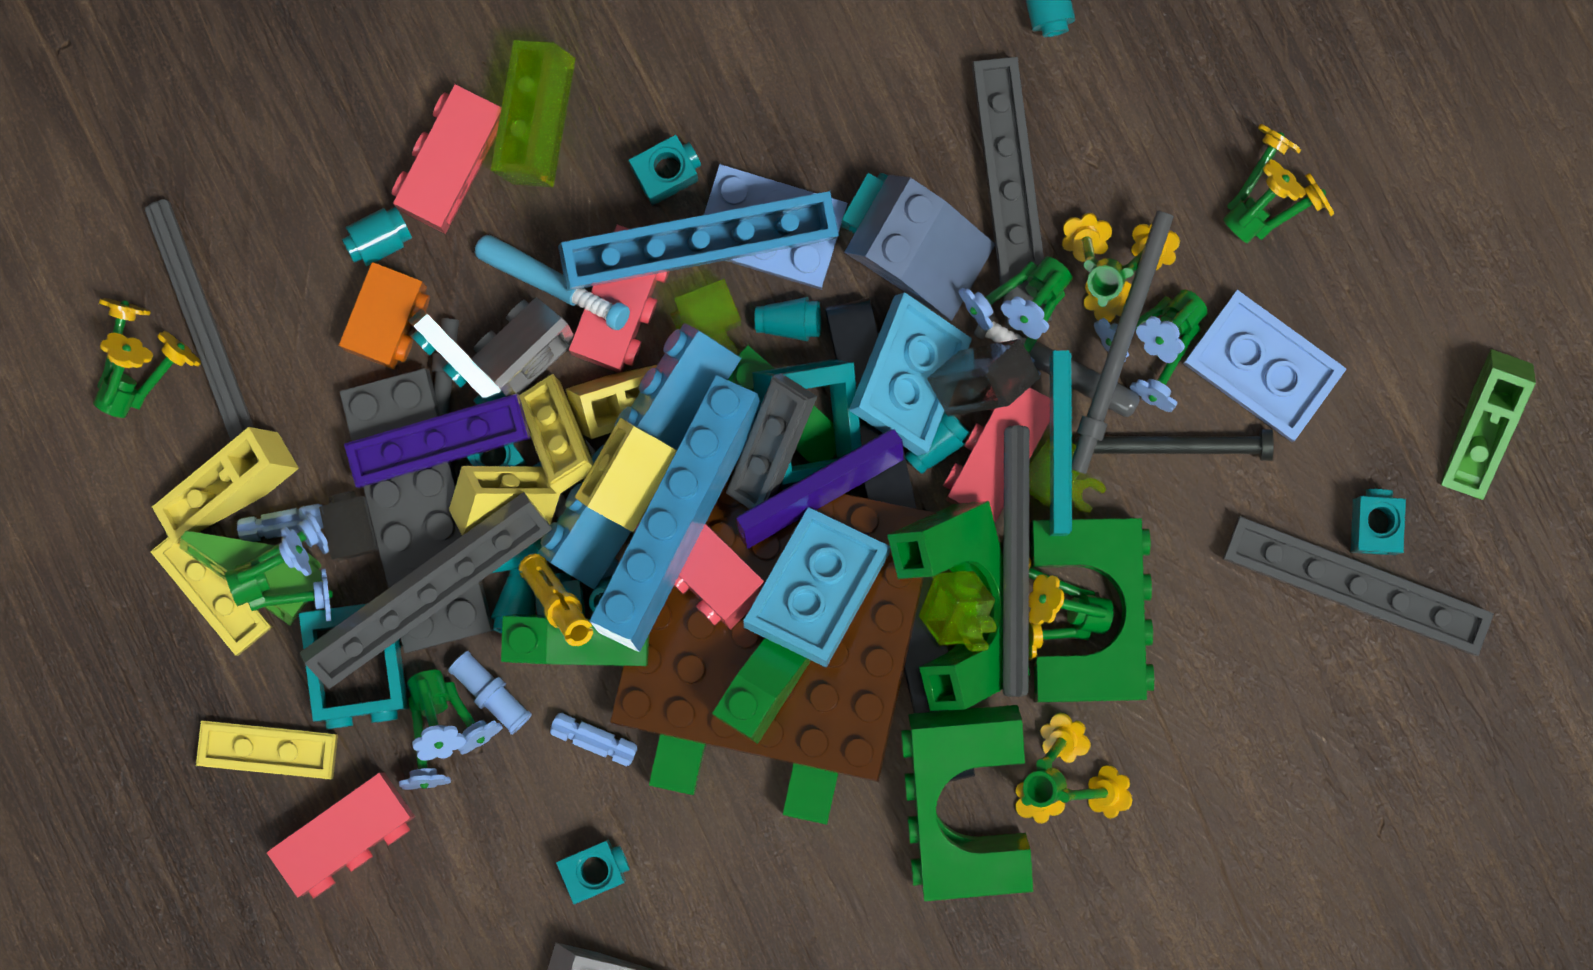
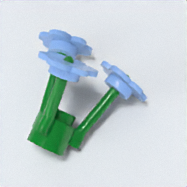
M1048 256L1039 265L1030 261L1020 273L985 297L980 292L973 294L968 288H961L958 291L966 304L968 312L976 319L980 327L987 331L993 327V323L989 318L993 314L991 305L1026 280L1029 281L1026 285V290L1034 298L1032 301L1016 296L1011 301H1004L1001 305L1003 314L1010 318V326L1016 330H1022L1028 337L1020 350L1011 348L1009 353L995 350L994 355L1014 370H1019L1032 378H1039L1041 373L1032 367L1035 360L1029 354L1038 338L1049 329L1047 322L1055 307L1064 298L1065 288L1073 280L1071 273L1062 263ZM1042 304H1046L1042 310L1040 306Z
M1181 290L1173 299L1165 296L1154 308L1140 316L1135 329L1138 338L1145 343V351L1150 355H1158L1167 364L1158 380L1148 379L1146 382L1138 379L1137 382L1131 383L1130 389L1141 396L1142 400L1146 403L1156 405L1166 412H1172L1177 405V401L1169 397L1171 390L1166 384L1191 340L1201 331L1198 323L1207 315L1205 303L1192 291ZM1102 318L1094 323V328L1101 338L1103 347L1109 352L1118 324L1113 323L1110 325L1105 318Z
M303 506L299 508V518L301 522L297 523L299 533H296L293 529L289 530L287 527L282 528L283 538L280 544L256 558L224 572L237 606L249 603L251 611H255L266 606L315 601L316 609L325 608L326 621H331L329 598L333 596V592L328 590L326 568L321 569L322 581L313 582L314 591L263 596L262 593L271 589L265 572L284 562L290 568L295 567L305 576L312 573L308 563L309 556L302 547L303 541L309 547L316 544L323 554L329 552L327 539L321 532L318 522Z
M427 670L412 676L407 682L411 694L408 703L413 720L415 740L412 742V746L416 750L417 770L409 772V779L399 781V787H402L404 790L433 788L437 785L451 783L450 777L437 775V769L428 768L427 760L434 759L435 757L441 759L448 758L452 755V750L457 749L461 755L466 754L476 747L487 743L492 736L503 728L501 723H496V721H491L488 724L484 720L475 722L460 699L455 683H445L440 670ZM447 701L451 702L467 727L462 734L458 733L455 726L446 727L438 724L436 715L448 708ZM422 715L427 718L429 727L426 729L423 727Z

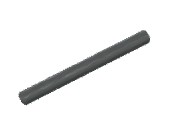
M167 199L157 200L145 207V212L228 435L232 441L248 427L254 428L171 203Z
M1021 425L1008 426L1004 431L1003 694L1007 697H1024L1028 694L1030 430L1028 427Z

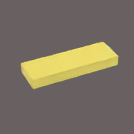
M552 374L519 396L530 436L549 485L559 495L584 479L591 470L593 461L562 384Z
M167 537L150 552L235 656H239L273 626L259 609L251 611L249 603L237 606L226 580L180 549V543L174 544Z
M201 721L196 766L333 779L338 734Z

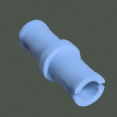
M469 651L462 654L449 668L448 672L451 675L453 674L476 697L474 703L481 709L486 707L512 735L532 716V713L527 711L504 688L506 683L500 677L495 679Z

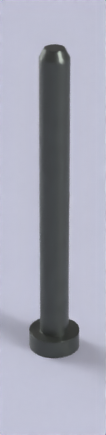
M1260 429L1259 436H1104L1102 441H1097L1093 454H1259L1260 461H1272L1274 438L1272 429ZM1079 437L1074 439V451L1076 449Z

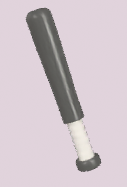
M993 315L989 316L993 323L991 329L984 331L978 324L973 334L981 340L984 337L992 339L1007 349L1015 348L1020 350L1026 338H1022L1019 334H1015L1013 331H1009L1006 327H1002L993 321L995 318ZM1036 341L1029 354L1035 360L1033 366L1050 375L1049 356L1053 350ZM1071 359L1072 388L1093 399L1101 374ZM1117 382L1108 409L1123 417H1129L1134 413L1139 404V395Z

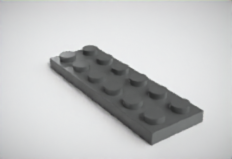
M426 368L340 391L352 441L440 416L430 371ZM452 461L363 487L388 588L462 536L449 511L457 484ZM482 580L401 637L404 653L494 631Z

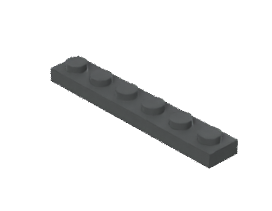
M1018 57L973 61L972 63L1000 286L1020 273L1030 261L1039 265L1044 259ZM1026 280L1003 296L1002 303L1006 300L1011 301L1016 296L1032 301L1034 298L1026 290V285L1029 281ZM1042 304L1040 308L1043 310L1046 304ZM1004 315L1006 328L1011 327L1009 324L1010 318ZM1050 316L1047 323L1052 321V316Z
M525 492L521 493L299 652L304 663L328 689L332 688L551 531V526Z
M1241 516L1237 518L1222 560L1473 656H1479L1494 615L1492 612Z

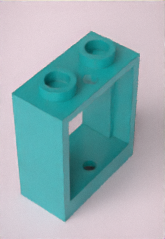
M831 359L752 372L754 392L758 394L761 403L772 377L781 373L805 389L830 385L837 458L792 466L790 462L781 483L782 490L862 446L859 417L849 411L856 393L853 362Z
M366 604L330 609L331 621H326L325 610L299 613L303 649L318 640L317 631L333 629ZM397 640L384 650L391 699L327 708L324 684L306 665L313 722L325 721L326 729L353 726L352 717L370 715L371 723L397 720L398 710L409 709L400 640Z

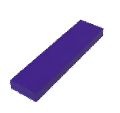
M514 394L345 443L344 446L355 487L362 488L531 439L520 396Z
M890 429L737 516L739 537L746 548L754 546L801 519L808 507L817 510L903 461L902 439L895 429Z

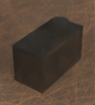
M1015 339L960 350L931 374L927 380L946 415L949 417L1009 406L1041 377L1021 339Z

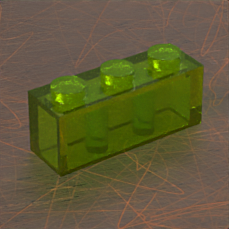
M513 40L491 171L514 185L554 187L576 59L554 42Z

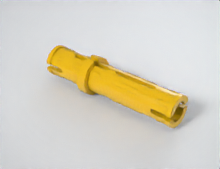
M530 554L524 557L519 564V570L522 571L520 575L543 605L544 614L548 622L553 627L559 628L566 642L571 646H582L587 643L593 635V629L590 628L592 627L590 621L582 613V605L578 598L565 590L543 556L540 554Z

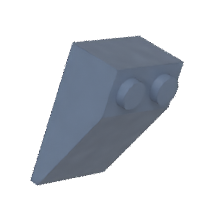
M888 175L844 253L945 319L952 321L963 302L958 291L961 288L970 289L992 252L995 243L949 203L911 177Z

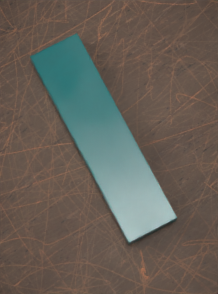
M1053 350L1049 356L1050 536H1067L1072 532L1071 353H1069V350Z

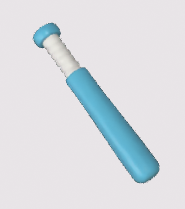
M485 235L478 240L475 246V254L481 261L571 306L578 304V306L605 319L607 326L613 330H620L628 321L630 309L625 304L620 302L612 304L584 288L567 291L563 274L492 235Z

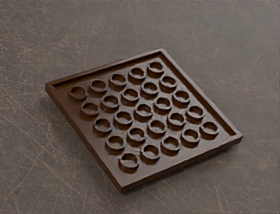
M732 471L705 524L766 582L801 519L747 549L739 537L736 518L750 509L726 494L734 473ZM843 494L815 510L889 546L888 534L929 515L937 514ZM890 548V553L828 666L824 667L811 660L758 744L720 721L712 713L738 672L765 638L744 628V619L747 614L731 630L721 620L714 626L696 608V605L701 600L690 589L682 594L673 586L649 633L648 666H623L610 723L879 782L924 577L898 579Z

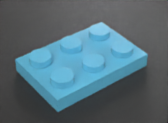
M905 292L895 295L849 411L882 433L895 429L903 441V446L917 456L928 453L972 338Z
M808 507L745 617L744 628L827 667L890 553V546Z

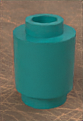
M1026 0L1032 30L1042 31L1043 37H1054L1068 32V25L1076 20L1071 0Z
M393 207L388 211L382 208L346 226L349 235L343 238L342 241L353 262L355 263L362 259L367 267L372 262L375 263L404 248L403 243L412 239V236L400 212L396 207Z

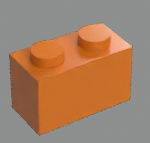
M372 262L339 346L346 352L395 370L398 360L401 362L406 361L413 344V338L408 336L412 327L409 320L420 309L425 312L427 310L430 296L425 294L427 286L421 280Z

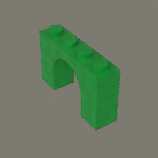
M989 501L953 504L936 512L937 514L929 515L887 535L898 579L932 577L949 569L958 579L965 598L966 620L959 642L948 653L920 667L930 711L965 710L1003 690V557Z
M1142 518L1072 520V532L1067 536H1050V520H1033L1030 523L1031 568L1082 567L1098 572L1115 588L1120 599L1122 611L1121 622L1116 635L1100 651L1084 656H1043L1033 658L1034 703L1147 700V691H1154L1153 664H1146V646L1153 645L1152 619H1145L1144 601H1151L1152 580L1151 574H1143V556L1150 555L1151 541L1150 530L1142 529Z
M1018 705L908 714L909 730H901L903 758H912L913 773H904L906 800H915L916 816H907L910 844L918 843L919 858L911 859L913 886L921 885L924 901L1033 892L1031 849L1026 832L991 836H967L949 828L936 812L937 801L941 791L959 773L978 767L1025 763L1023 723Z
M660 735L649 786L695 795L706 745ZM793 764L783 815L827 825L838 774Z

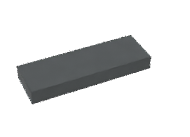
M782 373L772 377L726 494L751 509L778 493L817 399L815 394Z

